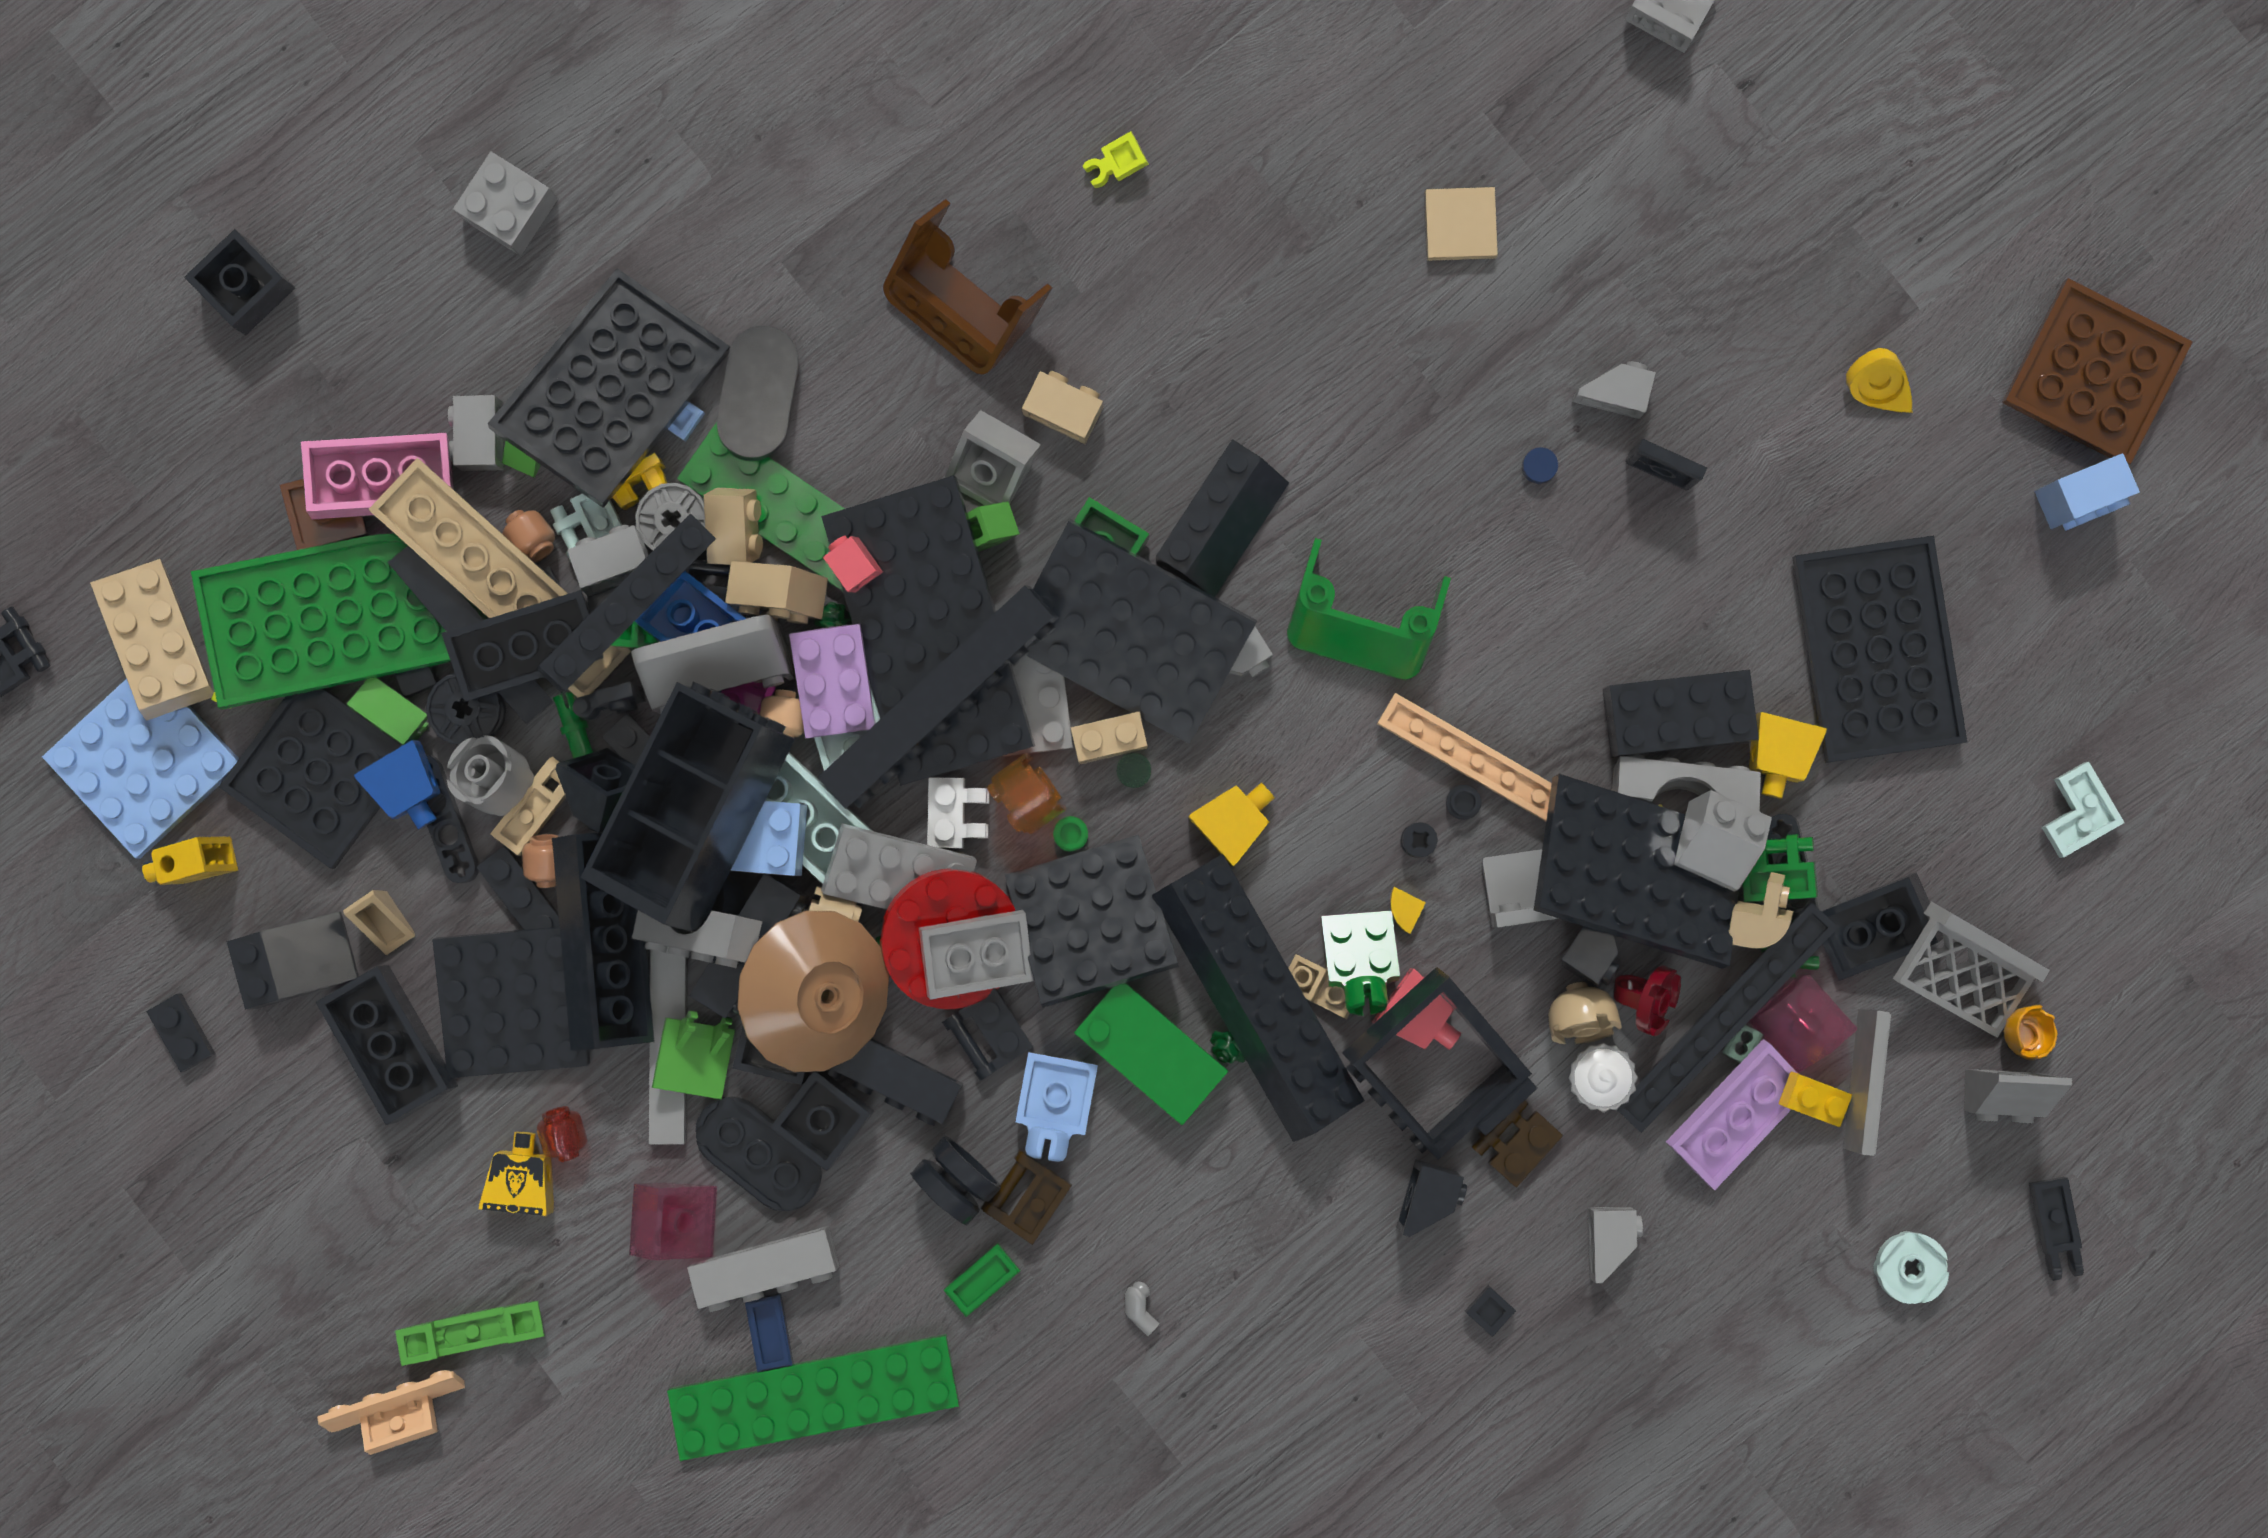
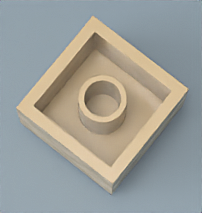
M731 561L725 603L739 607L738 613L750 616L770 615L776 621H778V618H783L791 623L808 624V618L822 620L828 578L793 566Z

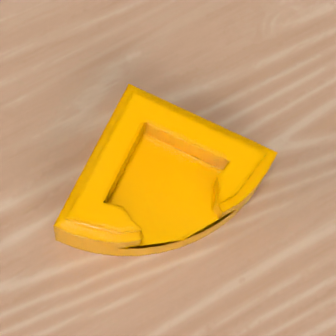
M1393 887L1390 895L1392 915L1398 926L1408 934H1411L1426 902Z

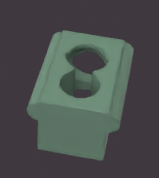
M1745 1025L1726 1044L1722 1053L1741 1063L1759 1044L1763 1034ZM1746 1031L1749 1035V1040L1743 1044L1744 1052L1738 1055L1735 1052V1045L1741 1042V1034Z

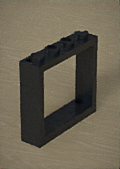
M1438 967L1434 968L1342 1052L1350 1062L1346 1069L1359 1083L1366 1080L1371 1085V1088L1367 1091L1368 1094L1381 1108L1387 1103L1393 1110L1388 1115L1402 1131L1408 1127L1414 1134L1409 1140L1422 1154L1428 1150L1437 1160L1532 1075L1452 979ZM1442 994L1502 1065L1427 1133L1365 1062L1434 999Z

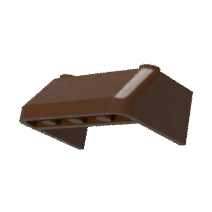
M945 199L914 222L884 281L883 291L887 300L970 370L977 374H986L1002 360L1030 327L1053 287L1047 283L1028 300L1020 296H1011L1001 306L950 264L955 253L954 244L951 238L939 228L951 204Z

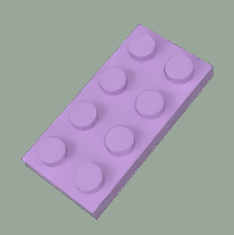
M1762 1040L1675 1131L1666 1143L1709 1187L1716 1190L1792 1110L1778 1103L1790 1071L1797 1072L1770 1043Z

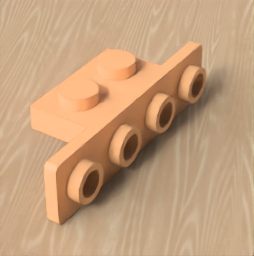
M438 1371L430 1375L429 1379L417 1383L406 1382L400 1384L394 1391L385 1394H370L365 1396L361 1402L332 1407L329 1409V1413L317 1417L318 1424L329 1432H336L361 1423L364 1450L369 1455L437 1433L433 1399L465 1388L464 1380L452 1371Z

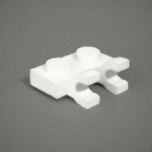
M929 778L927 845L937 848H964V838H989V824H964L965 803L989 804L990 790L987 788L965 789V778Z

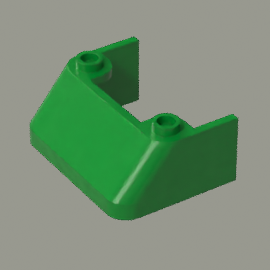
M1315 538L1287 628L1289 643L1298 650L1399 680H1409L1415 677L1423 666L1435 634L1451 578L1444 576L1438 583L1431 608L1424 606L1412 607L1403 615L1400 627H1392L1332 609L1335 597L1333 584L1323 576L1312 574L1322 542L1321 539Z

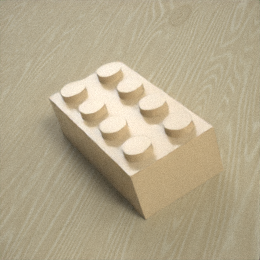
M160 559L90 582L137 707L146 721L212 698L213 688L168 572Z

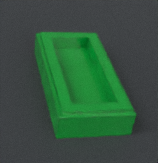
M997 1243L945 1287L944 1292L964 1316L967 1317L1018 1274L1021 1269L1001 1245Z

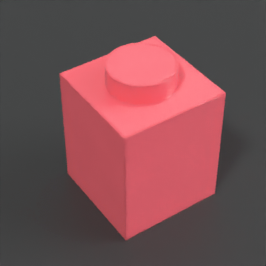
M844 535L829 545L830 552L823 557L847 592L856 593L883 573L858 537L851 536L847 538Z

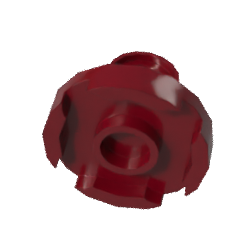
M1662 965L1655 969L1648 980L1634 975H1621L1615 979L1613 998L1617 1002L1637 1010L1636 1026L1639 1031L1655 1037L1661 1034L1670 1020L1665 1019L1664 1016L1668 1007L1676 1008L1681 990V976L1675 974L1677 970Z

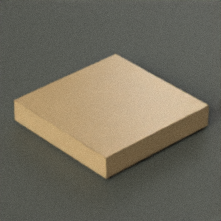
M1495 187L1425 190L1427 261L1493 259L1497 257Z

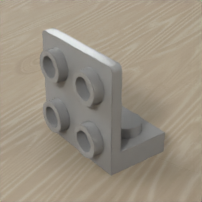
M1635 0L1624 20L1685 53L1715 0Z
M1542 849L1482 859L1492 927L1559 919L1533 911Z

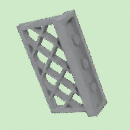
M1931 901L1924 912L1925 915L1930 917V920L1893 979L1998 1038L2005 1027L2007 1018L2015 1011L2033 980L2036 978L2043 982L2050 970ZM1937 931L1942 932L1944 946L1931 951L1930 943ZM1967 947L1969 960L1956 965L1954 952ZM1946 955L1947 969L1934 973L1932 960ZM1992 961L1993 975L1980 979L1979 966ZM1924 963L1925 977L1910 981L1908 978L1914 968ZM1970 970L1972 982L1959 987L1957 974ZM2016 975L2020 977L2013 990L2005 993L2003 980ZM1949 978L1950 991L1937 995L1935 982ZM1995 983L1996 996L1983 1001L1982 988ZM1973 992L1974 1005L1961 1009L1960 996ZM1997 1006L1998 1013L1991 1025L1986 1023L1984 1010Z

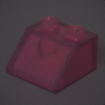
M1799 975L1748 1021L1755 1030L1763 1034L1762 1038L1770 1043L1797 1073L1832 1053L1858 1029L1810 975Z
M678 1183L634 1184L629 1255L650 1260L712 1257L717 1186Z

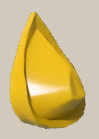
M1877 348L1862 355L1850 366L1846 373V384L1854 399L1874 408L1913 413L1912 396L1906 371L1895 353L1885 348Z

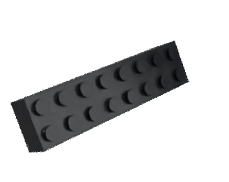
M1223 854L1152 894L1154 901L1162 909L1166 922L1293 1142L1317 1133L1365 1101Z

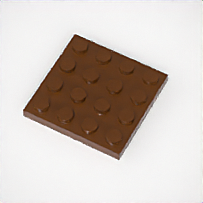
M2067 278L2063 281L2002 403L2109 458L2123 453L2127 464L2130 465L2193 341Z

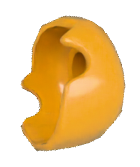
M2041 1005L2016 1009L2007 1018L2004 1027L2005 1041L2009 1048L2015 1054L2027 1060L2046 1057L2056 1046L2058 1033L2054 1023L2055 1017L2045 1012Z

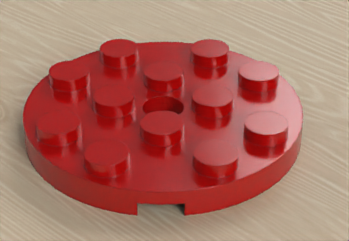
M947 868L934 870L917 877L903 887L894 897L883 918L884 924L880 947L888 974L907 996L929 1007L958 1009L986 999L994 988L931 1000L927 997L919 927L1016 911L1014 905L994 882L973 871Z

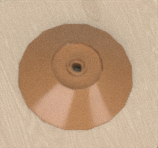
M803 911L777 922L753 945L739 977L737 1008L749 1041L766 1060L793 1072L825 1071L852 1059L874 1036L887 1007L889 974L883 961L881 947L861 923L836 911ZM825 990H828L827 999L825 1001H822V993Z

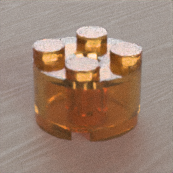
M1024 753L991 777L992 783L987 786V789L998 804L1003 802L1010 811L1006 816L1013 828L1018 833L1023 831L1032 835L1065 812L1067 808L1066 805L1057 804L1062 799L1058 790L1040 766L1035 770L1031 767L1029 762L1033 758L1028 753Z

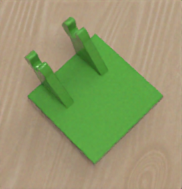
M689 1010L687 1016L681 1020L665 1017L652 1088L722 1099L735 1032L733 1029H728V1026L732 1025V1018L723 1017L721 1023L711 1026L694 1023V1019L698 1018L696 1011Z

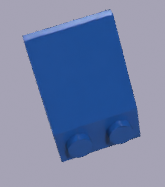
M684 571L634 622L658 642L746 618Z

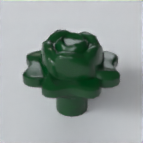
M829 602L824 605L822 620L813 619L814 625L823 628L852 624L849 611H846L843 604Z
M1213 1032L1210 1042L1214 1046L1213 1054L1217 1056L1219 1061L1229 1064L1234 1063V1061L1241 1063L1246 1061L1230 1032Z

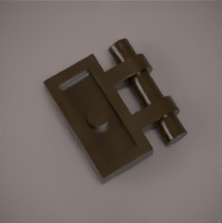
M1527 1101L1521 1103L1488 1135H1484L1480 1131L1478 1133L1480 1138L1472 1145V1148L1481 1156L1490 1147L1494 1148L1497 1154L1488 1163L1516 1188L1563 1137V1134L1537 1111H1534L1525 1120L1520 1113L1528 1106L1529 1103ZM1513 1123L1518 1130L1504 1144L1499 1137Z

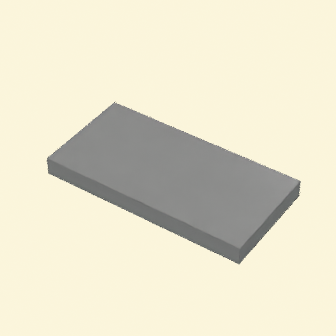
M1866 1009L1858 1010L1849 1093L1853 1095L1847 1108L1843 1149L1862 1155L1874 1156L1877 1147L1891 1014L1890 1012Z

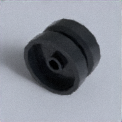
M945 1135L932 1149L933 1156L942 1167L931 1160L923 1159L910 1174L940 1208L967 1226L980 1211L978 1203L971 1194L982 1201L989 1202L1001 1189V1186L979 1161L962 1146Z

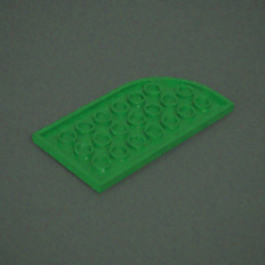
M377 534L191 571L218 708L223 710L451 662L441 634L447 631L387 563L408 545L396 534ZM464 596V598L470 603V605L476 610V612L482 617L483 620L489 619L481 610H479L471 601H469Z

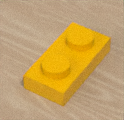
M1790 1071L1778 1104L1841 1127L1853 1094Z

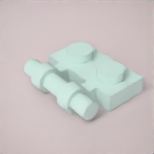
M584 494L570 499L576 511L573 514L567 516L562 505L550 510L555 521L553 527L557 535H562L568 549L575 547L576 542L579 541L574 529L581 524L587 536L595 537L596 539L608 535L612 528L622 525L611 500L602 508Z

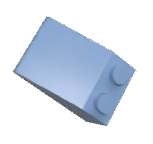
M765 801L731 871L802 876L807 805Z

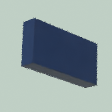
M771 1295L745 1302L757 1372L792 1366L794 1361L782 1295Z

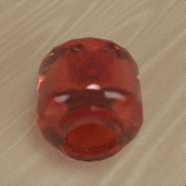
M567 1106L546 1111L542 1114V1120L536 1126L544 1155L558 1158L560 1162L578 1157L579 1150L588 1142L580 1113L570 1110Z

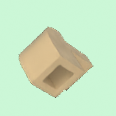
M1771 872L1767 883L1764 905L1737 901L1732 912L1729 934L1733 937V945L1748 948H1764L1775 944L1786 934L1794 911L1780 909V907H1787L1790 887L1784 886L1785 875Z

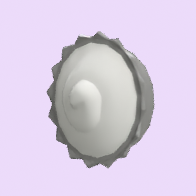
M1601 1043L1597 1046L1589 1045L1585 1051L1578 1053L1576 1060L1571 1064V1073L1568 1078L1572 1084L1571 1092L1577 1096L1579 1103L1585 1104L1590 1110L1598 1109L1605 1113L1609 1109L1618 1110L1621 1104L1629 1102L1630 1095L1636 1091L1635 1082L1638 1076L1635 1073V1063L1629 1060L1627 1052L1620 1051L1617 1045L1608 1046L1605 1043Z

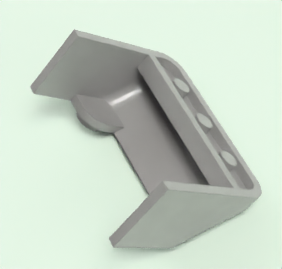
M770 615L751 617L643 646L631 651L634 666L652 711L660 715L677 682L691 687L694 681L709 689L722 691L752 682L762 683L763 688H769L783 684L784 677L788 680L796 679L783 627Z

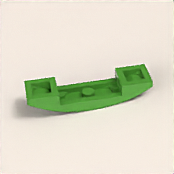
M539 1300L461 1314L395 1330L401 1366L437 1359L440 1356L545 1336Z

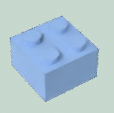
M2123 453L2058 479L2034 491L2050 529L2063 525L2065 531L2129 505L2128 497L2140 493Z

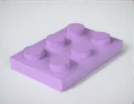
M861 623L790 633L805 738L869 730L876 722Z

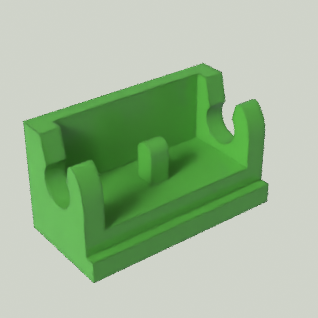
M376 677L367 679L347 703L350 709L359 713L370 721L372 725L391 736L401 746L411 740L417 741L429 725L426 722L428 718L425 712Z

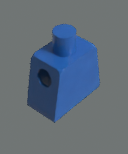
M411 740L354 774L356 780L391 819H399L408 813L418 830L437 819L427 802L438 796L440 789L420 741Z

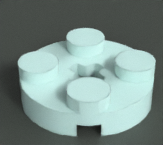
M1910 1231L1900 1232L1886 1240L1880 1247L1873 1265L1874 1273L1882 1289L1892 1298L1907 1304L1932 1301L1942 1293L1949 1278L1946 1262L1948 1259L1941 1245L1929 1236ZM1917 1259L1919 1261L1917 1264V1268L1920 1271L1917 1276L1913 1274L1906 1276L1904 1273L1906 1270L1905 1263L1908 1260L1912 1262Z

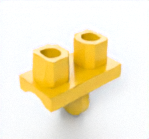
M656 453L644 458L612 497L623 510L629 509L640 501L632 488L634 485L644 481L648 490H651L661 484H667L663 469L666 467L661 458H658Z

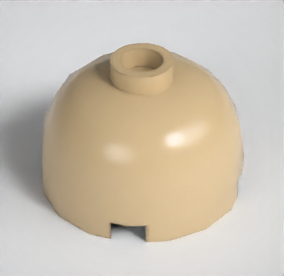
M1586 982L1568 985L1566 987L1567 991L1558 995L1551 1004L1548 1013L1552 1040L1559 1044H1566L1565 1038L1576 1037V1044L1597 1041L1613 1035L1614 1026L1619 1030L1622 1028L1619 1013L1612 997L1597 987H1588Z

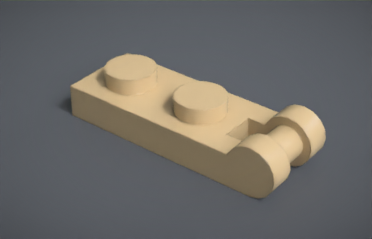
M554 757L546 761L535 775L532 785L527 789L522 800L504 815L491 832L494 838L519 856L522 855L523 846L530 842L532 836H536L566 798L555 770L556 764L560 762ZM551 778L559 783L554 792L545 786Z

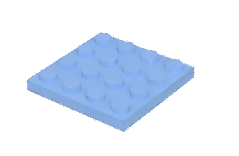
M127 679L42 756L136 859H141L220 786L239 760L191 706L146 721L137 707Z

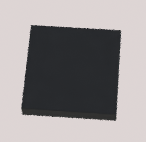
M1642 439L1630 450L1625 461L1626 464L1686 491L1703 479L1708 468L1645 439Z

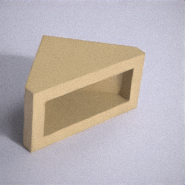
M372 890L343 910L344 915L385 955H388L415 936L413 929L387 891Z

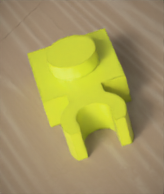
M1130 131L1101 148L1105 158L1101 160L1090 159L1083 164V168L1087 173L1095 168L1100 169V175L1091 181L1095 188H1099L1108 182L1109 176L1113 173L1116 179L1121 181L1149 165L1134 134Z

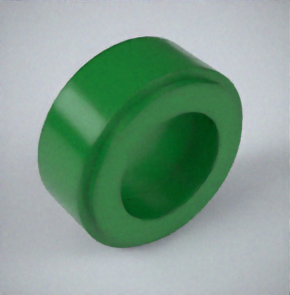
M1067 816L1056 823L1053 837L1061 849L1077 851L1088 840V828L1081 819Z

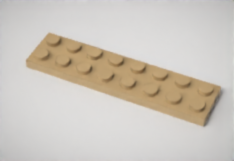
M416 458L368 509L488 618L568 594L419 458ZM610 646L603 653L604 658L596 660L568 689L577 698L592 694L631 650Z

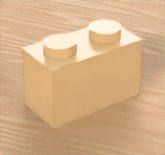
M1040 371L1022 407L1023 415L1086 445L1103 410V401L1098 399L1100 394L1085 386L1077 389L1068 385L1069 380L1054 371H1050L1048 375Z
M716 488L704 494L705 528L716 538L707 548V564L731 565V561L752 563L759 559L763 548V540L761 535L758 534L761 504L757 500L756 489Z
M1140 712L1071 727L1079 764L1147 749Z

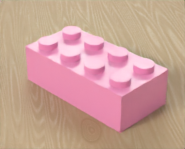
M447 433L301 442L306 512L311 519L374 515L368 509L416 458H419L454 490Z

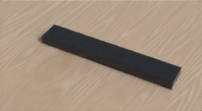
M409 546L387 562L446 631L483 620L464 596ZM535 680L498 691L526 725L554 703Z

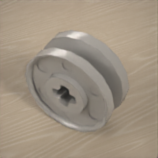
M678 483L661 484L649 490L639 502L635 514L636 528L641 533L644 544L654 550L675 529L670 525L672 523L669 521L672 515L679 518L677 520L681 523L691 513L705 527L704 499L690 487Z

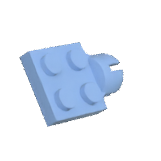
M1028 1052L1015 1121L1016 1123L1026 1125L1028 1128L1025 1147L1027 1155L1041 1159L1045 1139L1051 1140L1048 1160L1055 1162L1063 1161L1067 1156L1069 1140L1072 1135H1085L1098 1065Z

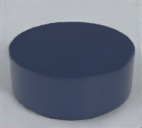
M1543 447L1529 451L1522 462L1524 476L1530 482L1536 484L1548 482L1558 470L1556 455L1551 450Z

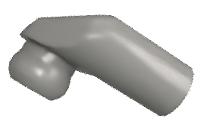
M1138 1281L1132 1287H1128L1125 1293V1313L1144 1334L1149 1336L1158 1327L1159 1322L1146 1311V1297L1150 1295L1149 1287L1145 1283Z

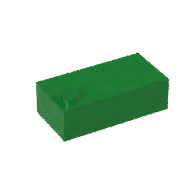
M1127 983L1112 987L1074 1032L1181 1125L1187 1121L1228 1072L1221 1063Z

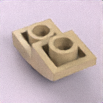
M1296 954L1289 966V970L1305 998L1347 1019L1350 1013L1346 1009L1344 990L1337 986L1329 987L1327 969Z

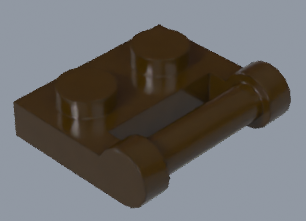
M1019 1149L1014 1157L1016 1162L1000 1184L1001 1189L989 1202L985 1201L980 1209L1033 1245L1072 1184L1035 1158L1027 1155L1025 1151ZM1027 1169H1029L1036 1176L1009 1215L1001 1208Z

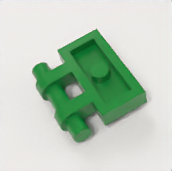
M1795 834L1787 835L1786 839L1767 840L1763 853L1743 882L1744 902L1765 900L1767 883L1771 872L1785 875L1784 886L1790 887L1788 899L1818 897L1815 861L1801 862L1800 852L1814 851L1813 837L1799 838V835ZM1787 853L1788 863L1768 864V854Z

